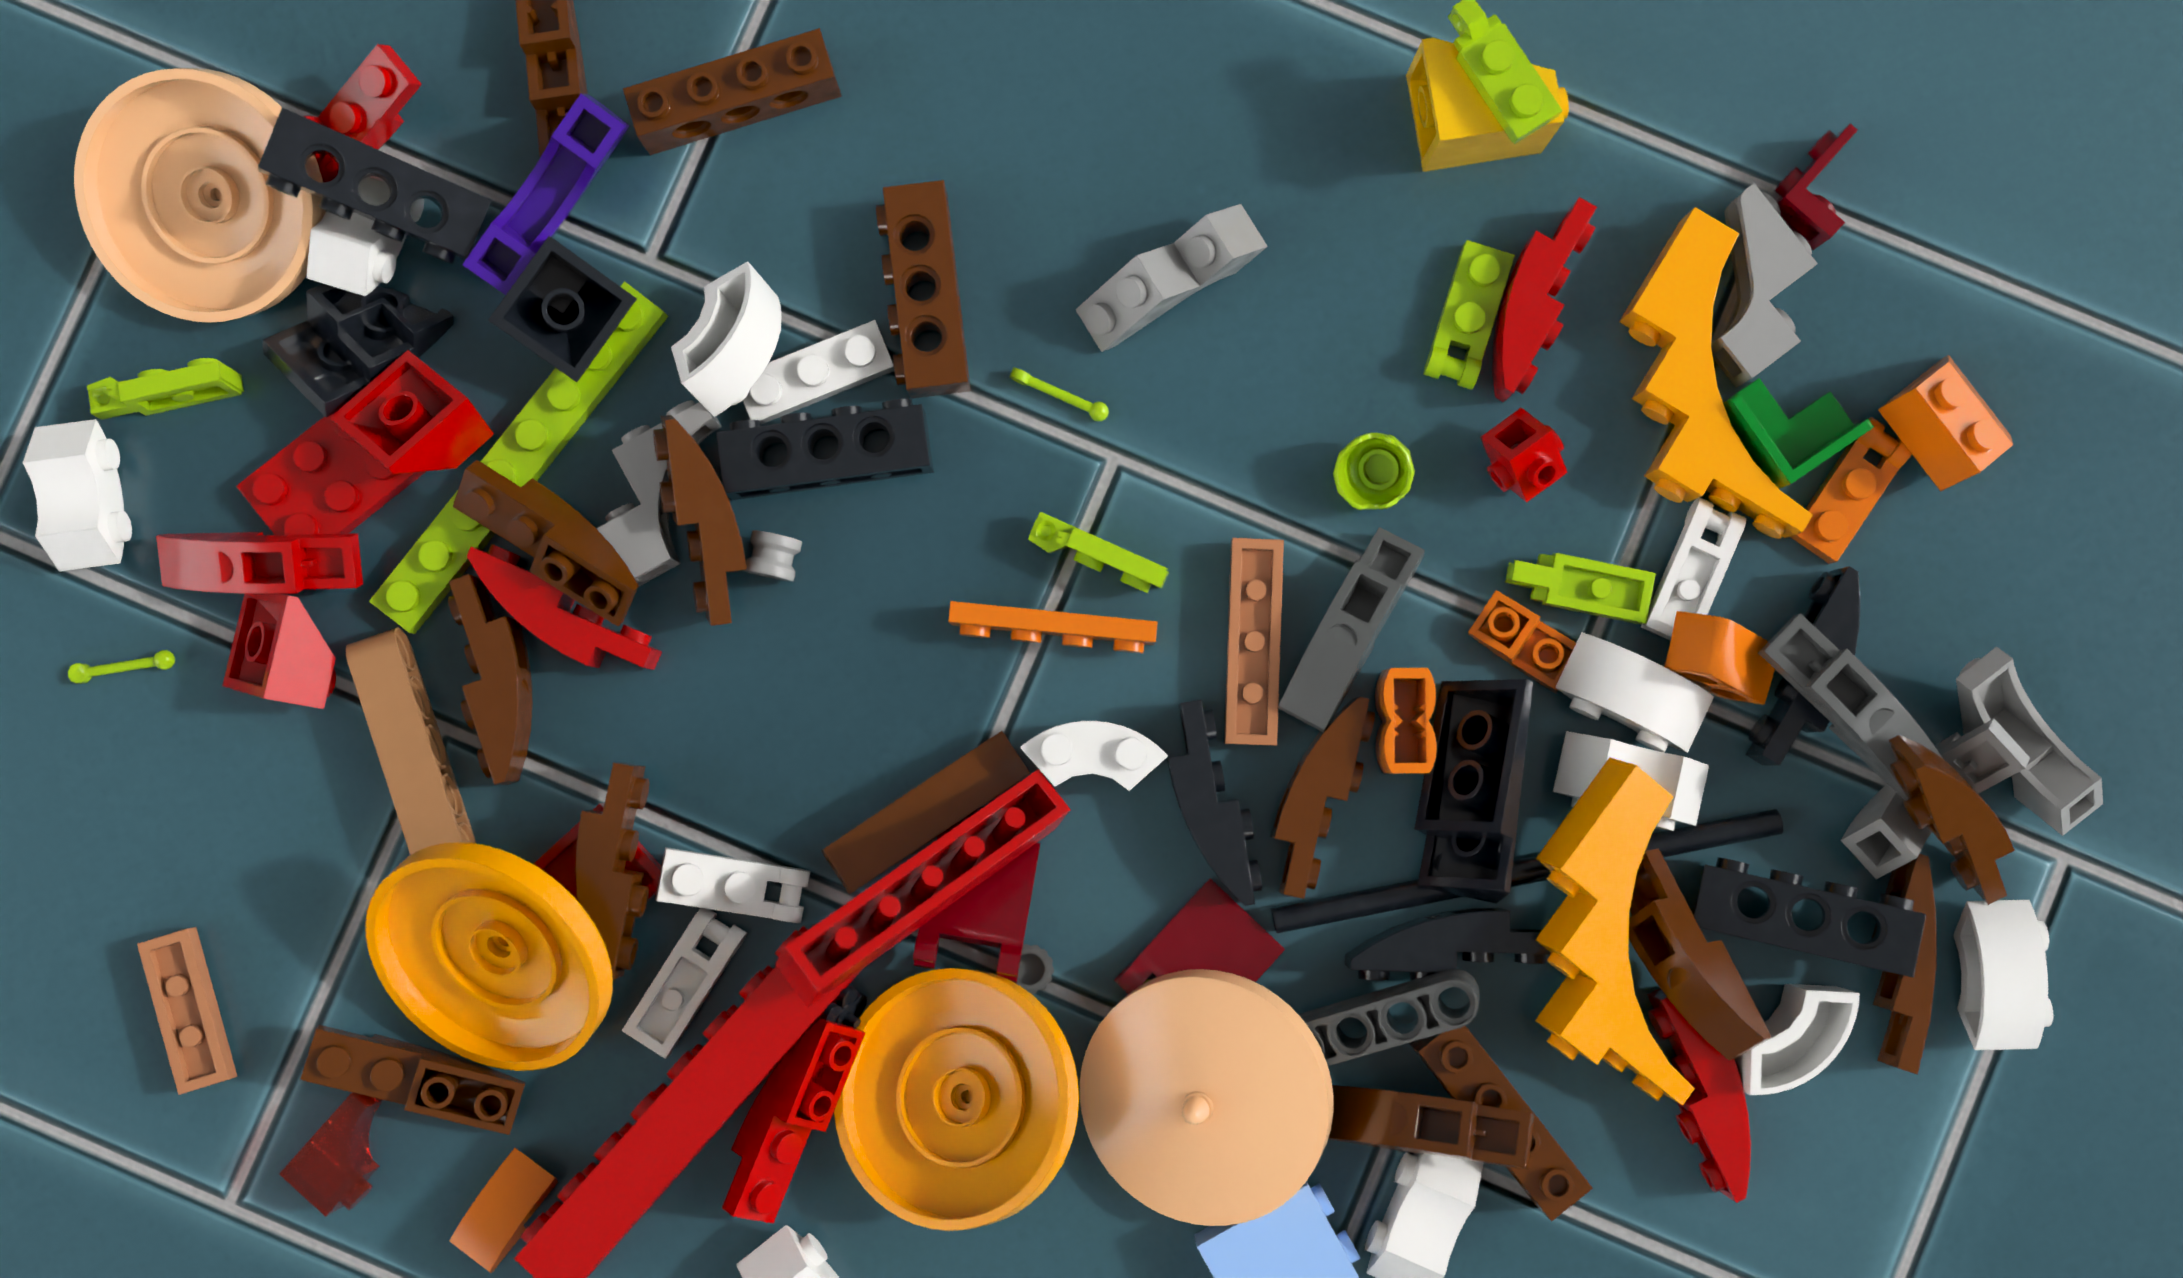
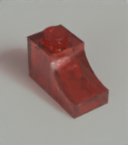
M351 1093L279 1173L325 1217L343 1206L350 1211L373 1187L367 1180L380 1166L372 1159L370 1153L369 1131L373 1117L384 1101L382 1099Z

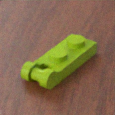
M1469 240L1465 241L1423 375L1436 379L1443 375L1458 380V386L1473 390L1481 370L1482 359L1515 255ZM1449 345L1467 350L1464 361L1447 356Z

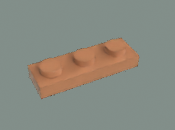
M187 928L138 943V950L178 1095L238 1077L197 928Z

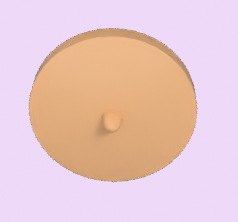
M198 68L163 69L142 74L117 87L100 103L88 120L78 145L74 167L75 199L79 217L90 245L104 267L123 288L148 306L179 319L208 323L224 322L254 315L271 308L289 296L306 277L310 232L322 220L326 211L319 208L322 198L300 190L296 198L265 184L268 175L259 172L258 166L282 109L265 92L238 77L219 71ZM313 155L305 164L306 172L313 180L323 183L317 160Z
M1196 969L1168 973L1140 985L1126 995L1106 1015L1094 1032L1085 1052L1080 1075V1105L1086 1132L1098 1158L1109 1174L1131 1196L1152 1210L1178 1221L1205 1226H1227L1248 1222L1271 1213L1286 1203L1306 1183L1324 1151L1330 1134L1333 1118V1089L1328 1065L1321 1047L1309 1027L1291 1006L1264 986L1247 978L1217 970Z

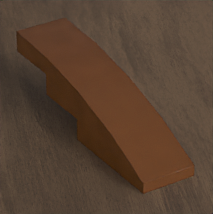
M516 0L519 44L526 55L529 99L536 111L540 157L545 151L552 134L581 93L588 94L573 0Z
M1001 731L831 843L821 852L850 895L1024 779L1030 772L1003 731Z
M1919 854L1916 859L1893 870L1885 892L1887 895L1913 900L1912 911L1926 914L1914 978L1883 971L1873 1001V1005L1892 1011L1877 1061L1917 1075L1931 1020L1937 967L1936 906L1929 856ZM1875 924V928H1874V931H1873L1871 940H1872V939L1874 938V936L1876 935V932H1877V924Z

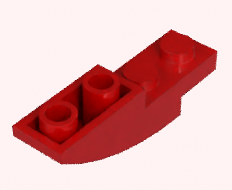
M377 44L318 117H304L379 150L405 122L398 113L422 84L391 46ZM315 154L323 183L333 180L338 174V166L335 160L326 154Z
M1581 197L1569 208L1552 239L1537 230L1525 243L1510 274L1501 300L1493 341L1492 374L1495 398L1502 402H1505L1515 391L1520 394L1526 391L1538 371V367L1531 364L1540 347L1546 351L1550 349L1564 325L1556 320L1564 304L1548 296L1547 293L1553 297L1558 294L1571 270L1564 267L1572 250L1580 254L1595 231L1596 227L1588 222L1597 206Z
M263 532L159 534L156 536L162 586L216 593L297 594L304 589L358 588L363 585L358 533L263 535Z
M491 544L488 552L470 547L467 558L487 589L515 620L540 640L586 666L600 668L608 652L640 667L651 670L655 669L662 651L649 646L652 636L623 624L620 633L602 625L603 617L579 604H576L573 612H571L570 610L575 600L528 570L517 566L521 556L494 544Z
M1661 988L1647 994L1654 1008L1648 1011L1649 1018L1661 1039H1669L1677 1055L1671 1059L1673 1067L1695 1088L1683 1106L1677 1103L1682 1112L1676 1115L1677 1123L1687 1141L1691 1145L1697 1143L1705 1160L1699 1163V1167L1714 1193L1720 1191L1738 1203L1746 1199L1750 1176L1751 1137L1743 1084L1735 1059L1728 1060L1710 1045L1688 1023Z
M820 1019L787 1052L756 1097L731 1148L742 1159L723 1203V1210L733 1217L774 1223L811 1130L823 1132L827 1130L865 1036L864 1031Z

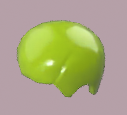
M1375 432L1355 437L1339 452L1333 476L1337 492L1352 507L1358 510L1388 509L1397 504L1410 491L1415 469L1410 450L1392 435Z

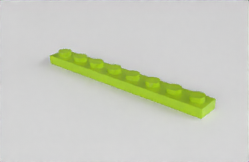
M624 281L620 287L636 297L637 300L579 381L576 383L555 368L481 462L520 487L532 478L538 481L669 316ZM457 492L369 600L371 604L408 633H417L451 590L449 581L461 577L471 565L467 558L470 547L483 550L496 534L453 507Z

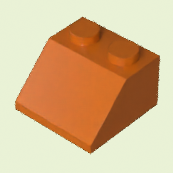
M1949 355L1939 360L1878 409L1940 491L1980 473L2013 446L2009 432Z

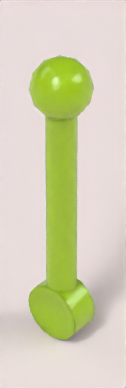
M1013 367L1009 378L1013 381L1033 387L1087 411L1095 421H1103L1109 414V409L1103 402L1091 403L1039 380L1018 368Z
M161 650L153 657L92 667L83 663H75L70 666L68 677L74 683L85 684L93 676L155 666L161 670H167L175 664V656L168 650Z

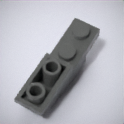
M1380 527L1378 528L1361 559L1355 561L1329 606L1282 697L1278 709L1321 732L1326 730L1372 652L1376 638L1424 557V549Z
M1801 613L1794 615L1758 653L1832 723L1829 727L1832 732L1905 801L1910 799L1909 793H1906L1901 788L1891 771L1890 764L1896 762V758L1889 739L1900 735L1923 745L1941 757L1940 753L1908 711L1847 648L1839 650Z

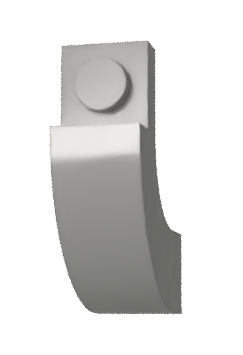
M1994 718L1962 737L1956 732L1935 745L1941 757L1978 794L2024 770L2030 760L2026 752ZM1888 784L1857 814L1841 839L1843 844L1875 879L1916 859L1932 833L1928 827L1920 830L1915 825L1905 808V800Z

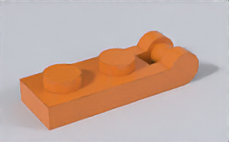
M1873 417L1868 419L1874 428L1847 445L1805 508L1813 514L1805 530L1790 537L1829 564L1839 560L1897 471L1912 455L1900 438L1896 440L1884 432L1885 425ZM1870 448L1883 456L1877 466L1863 458Z

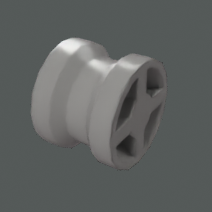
M752 530L750 542L754 546L752 556L745 560L747 570L743 571L776 580L794 582L796 571L792 567L794 556L801 551L802 541L770 532Z

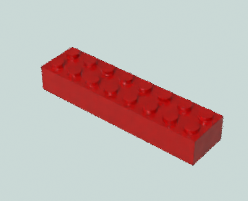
M803 926L798 931L795 930L774 954L779 957L787 944L805 933L808 929ZM768 965L763 971L759 970L738 993L745 1000L738 1008L733 1004L727 1011L723 1010L702 1033L709 1040L707 1044L703 1047L698 1043L691 1051L685 1052L666 1073L673 1082L669 1086L663 1082L655 1091L652 1090L631 1112L630 1116L637 1122L634 1125L627 1122L618 1132L615 1131L593 1155L600 1163L597 1165L592 1161L582 1172L579 1171L559 1192L557 1197L563 1204L556 1201L545 1213H541L524 1231L520 1238L527 1244L514 1259L534 1278H587L780 1063L795 1043L822 1016L825 1009L837 999L840 992L863 969L809 1008L806 1007L777 966L773 969Z

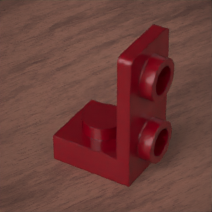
M1851 123L1837 135L1828 130L1808 151L1807 154L1814 160L1802 172L1795 167L1774 190L1781 196L1776 201L1780 208L1781 218L1792 232L1801 234L1813 250L1832 238L1845 222L1836 215L1834 206L1826 198L1818 194H1812L1806 188L1858 131Z

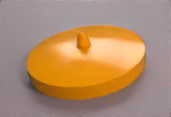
M451 842L432 845L418 850L401 862L381 882L370 900L365 923L366 942L372 965L383 987L398 1008L420 1030L460 1056L480 1064L505 1070L532 1071L545 1069L560 1064L575 1055L586 1044L606 1016L612 997L613 977L609 955L599 931L584 908L560 883L535 865L516 855L476 843Z
M947 968L926 971L908 977L882 993L868 1006L859 1018L861 1023L857 1029L864 1031L865 1036L834 1110L840 1145L854 1175L863 1188L886 1210L905 1221L929 1229L944 1231L971 1229L996 1223L1018 1213L1031 1204L1052 1182L1063 1165L1075 1134L1079 1106L1078 1079L1070 1047L1056 1020L1040 1001L1020 985L996 974L979 970Z

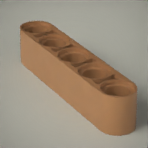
M397 627L348 644L345 649L348 666L410 855L423 848L441 843H476L414 651L406 634L401 628Z

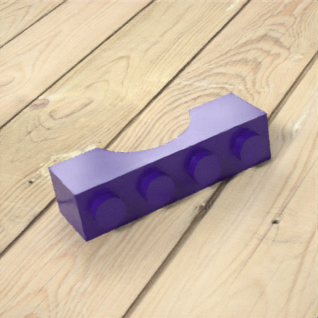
M581 93L552 134L545 151L525 182L503 211L492 221L462 265L506 295L548 236L552 238L555 236L631 125L589 94Z

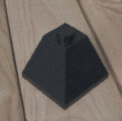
M548 236L488 321L577 383L637 298L555 239Z

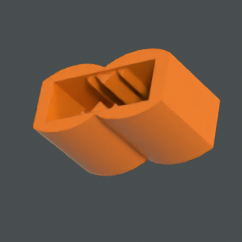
M1389 668L1383 670L1378 677L1375 688V703L1382 724L1377 733L1375 748L1377 761L1383 773H1430L1432 770L1437 746L1435 733L1429 719L1435 706L1436 689L1433 676L1428 668Z

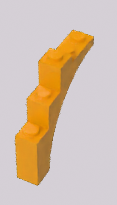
M1694 207L1678 223L1619 321L1630 328L1629 334L1638 342L1651 347L1658 345L1662 348L1633 395L1632 400L1643 406L1641 411L1650 419L1665 425L1669 424V422L1675 425L1644 477L1656 483L1654 489L1657 493L1677 503H1681L1683 500L1688 503L1703 496L1705 491H1708L1710 493L1708 498L1711 502L1730 512H1736L1738 509L1754 519L1753 526L1763 534L1775 539H1780L1781 537L1788 538L1802 533L1813 514L1783 493L1752 460L1730 423L1717 387L1711 350L1713 305L1722 269L1739 233Z
M1609 757L1536 857V860L1551 871L1547 880L1567 894V897L1535 940L1551 952L1547 962L1567 977L1535 1021L1551 1033L1546 1042L1573 1061L1580 1054L1597 1065L1602 1059L1621 1073L1627 1067L1636 1074L1632 1083L1656 1101H1659L1664 1094L1683 1106L1695 1088L1668 1062L1649 1032L1635 995L1628 956L1629 911L1637 871L1651 834L1673 799V796L1637 765Z

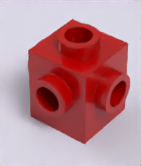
M1522 407L1480 437L1491 462V465L1487 467V471L1493 482L1504 492L1511 489L1525 502L1530 501L1568 473L1560 454L1564 450L1560 437L1550 426L1541 423Z

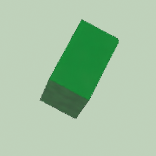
M1760 378L1723 402L1730 423L1752 460L1779 489L1792 484L1874 428L1869 419L1854 425L1831 391L1822 395L1788 419Z

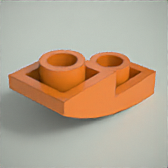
M1497 590L1468 631V634L1483 646L1555 694L1558 692V689L1555 687L1576 645V642L1541 622L1539 615Z
M514 1148L477 1196L449 1241L488 1272L492 1273L520 1239V1236L526 1230L523 1225L557 1185V1179L517 1148Z

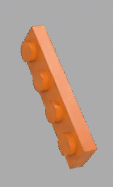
M950 601L948 620L951 625L960 626L959 635L990 638L991 629L1011 631V640L1041 643L1042 634L1063 636L1062 645L1079 648H1092L1093 639L1114 641V651L1144 653V645H1155L1158 621Z

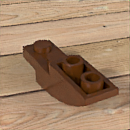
M672 415L661 416L662 429L653 430V439L657 461L666 460L668 481L659 482L663 513L672 512L673 520L677 525L695 523V530L687 531V545L690 562L699 561L701 581L693 582L696 612H705L711 626L730 624L732 620L726 572L747 570L742 539L735 514L722 483L695 440Z
M478 460L469 465L464 471L453 507L534 557L529 572L619 627L626 617L639 585L628 566L605 537L576 509L532 478L520 487Z
M468 574L449 581L453 596L448 598L451 614L459 626H464L469 644L464 647L467 662L471 670L475 674L479 673L481 680L462 686L466 699L461 701V709L467 725L472 730L476 729L482 746L481 749H478L477 756L484 775L487 778H492L494 785H510L518 782L520 779L531 733L533 700L527 647L520 623L513 618L505 616L497 619L487 587L480 578Z
M1353 698L1334 715L1324 732L1320 731L1312 741L1287 784L1277 809L1270 835L1272 838L1290 842L1279 892L1284 895L1304 899L1306 888L1314 890L1316 887L1321 866V859L1313 858L1317 838L1326 839L1332 817V808L1325 807L1326 798L1347 801L1349 791L1358 792L1364 767L1363 762L1356 761L1360 741H1369L1375 718L1374 712L1367 711L1370 700L1368 698Z
M1900 735L1889 739L1896 758V762L1890 764L1891 771L1901 788L1906 793H1909L1910 799L1904 801L1905 808L1912 821L1920 830L1928 827L1944 844L1947 850L1955 856L1956 860L1950 863V868L1959 884L1966 891L1974 888L1988 905L2007 896L1995 860L2015 850L2007 831L1994 811L1965 779L1938 754Z
M613 762L603 811H581L576 849L577 900L587 912L603 939L611 963L613 980L624 976L625 969L631 970L634 965L638 950V939L632 938L635 918L643 916L649 895L648 886L642 885L645 873L625 869L626 861L631 862L636 854L639 832L633 830L637 809L642 810L646 804L649 793V779L643 778L646 766L624 762Z
M1659 848L1646 850L1637 871L1630 912L1632 916L1629 918V940L1650 975L1688 1023L1728 1060L1736 1059L1769 1040L1772 1036L1722 940L1707 943Z
M319 1025L316 1028L300 1078L302 1081L406 1105L404 1109L406 1111L510 1135L526 1083L486 1066L423 1046L378 1034L368 1037Z
M1332 1085L1333 1118L1328 1137L1330 1140L1418 1154L1426 1153L1528 1170L1534 1114L1531 1112L1478 1105L1475 1102L1443 1097Z

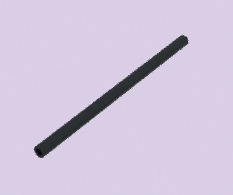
M1773 809L1696 824V826L1676 828L1674 831L1656 832L1651 834L1646 850L1659 848L1662 856L1668 857L1780 835L1783 833V821L1779 811ZM1537 856L1513 860L1511 887L1547 881L1551 871L1536 860ZM1417 879L1271 908L1277 934L1463 896L1420 887L1417 885Z

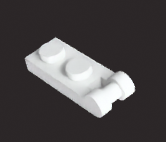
M1700 497L1694 500L1686 515L1684 528L1650 604L1647 623L1641 625V628L1670 641L1677 611L1708 614L1747 521L1745 517L1734 512H1729L1726 515L1714 510L1713 503ZM1705 528L1718 533L1715 545L1701 539Z
M665 847L655 899L656 901L801 923L804 907L799 906L802 887H808L811 871ZM767 881L782 883L779 902L764 900Z
M700 908L622 1029L624 1033L665 1059L671 1055L729 961L747 936V932L736 925L729 928L715 919L717 913L711 909ZM703 936L719 945L711 958L696 949Z

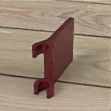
M949 828L940 835H938L937 840L946 833H948L950 830H952V828ZM1036 843L922 925L916 938L913 965L934 969L940 938L1001 948L996 974L1017 983L1041 843Z
M1209 878L1140 954L1123 969L1114 981L1127 994L1142 985L1151 974L1156 978L1183 970H1217L1256 982L1283 953L1285 948Z

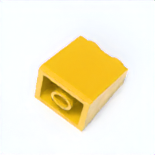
M1436 38L1422 39L1406 77L1423 172L1543 152L1564 123V119L1568 117L1569 112L1567 92L1564 87L1558 88L1555 70L1533 65L1563 111L1557 118L1514 144L1456 59L1459 53L1454 43Z

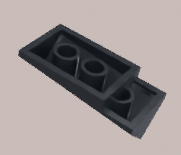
M1528 679L1441 681L1433 725L1437 746L1436 758L1430 773H1424L1414 828L1426 834L1418 886L1495 904L1510 894L1533 687L1532 681Z

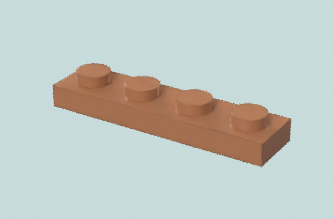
M1231 539L1224 744L1277 746L1284 540Z

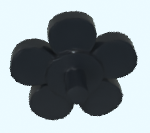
M852 986L846 987L837 996L836 1004L832 1002L825 1009L821 1019L857 1028L861 1020L855 1015L865 1008L867 1003L866 995L858 992Z

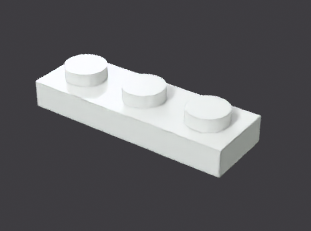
M873 320L769 362L743 400L750 419L760 420L762 425L895 371L894 364L876 321Z

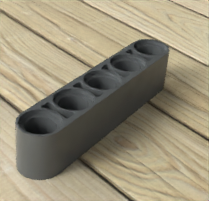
M1449 969L1298 1015L1315 1036L1327 1065L1330 1066L1461 1028L1475 1018L1479 1007L1480 994L1478 984L1473 976L1460 969ZM1449 987H1457L1467 993L1470 1001L1462 1008L1453 1009L1447 1007L1442 1002L1440 994ZM1396 1003H1408L1416 1009L1418 1018L1406 1024L1397 1022L1392 1018L1389 1008ZM1350 1017L1359 1019L1367 1028V1033L1361 1038L1348 1037L1340 1029L1339 1022Z

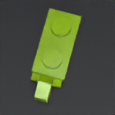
M1462 0L1452 7L1451 14L1448 15V19L1460 35L1453 41L1459 53L1456 59L1511 142L1516 144L1557 118L1563 110L1505 23L1502 24L1495 14L1487 18L1475 0Z
M213 358L194 359L187 363V367L171 371L164 369L145 370L138 373V378L121 382L108 377L87 385L90 413L101 420L134 412H140L147 416L242 395V392H244L242 375Z
M1043 512L1039 513L1028 538L1029 541L1048 553H1053L1067 547L1077 550L1073 560L1101 572L1105 563L1124 571L1120 581L1146 593L1149 592L1152 584L1162 588L1169 574L1166 567Z
M1554 553L1551 555L1539 554L1537 564L1514 560V563L1509 562L1505 583L1532 588L1530 600L1542 602V605L1643 625L1647 623L1656 573Z

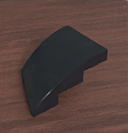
M321 284L306 291L308 320L263 339L264 355L325 417L336 413L407 350L418 358L424 354L453 325V315L443 308L438 313H434L410 303L407 294L392 288L377 286L368 295L363 296L327 284Z

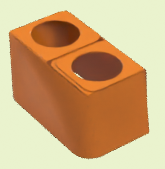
M1676 612L1664 667L1696 683L1699 687L1718 697L1764 705L1775 671L1758 653L1769 642L1764 638L1723 617Z

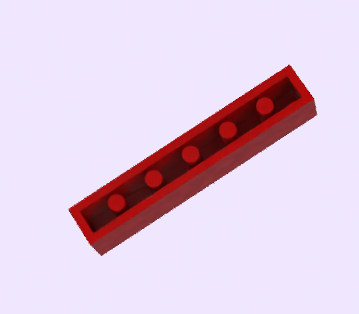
M1039 769L787 944L775 965L806 1007L809 1008L1053 832L1071 809Z

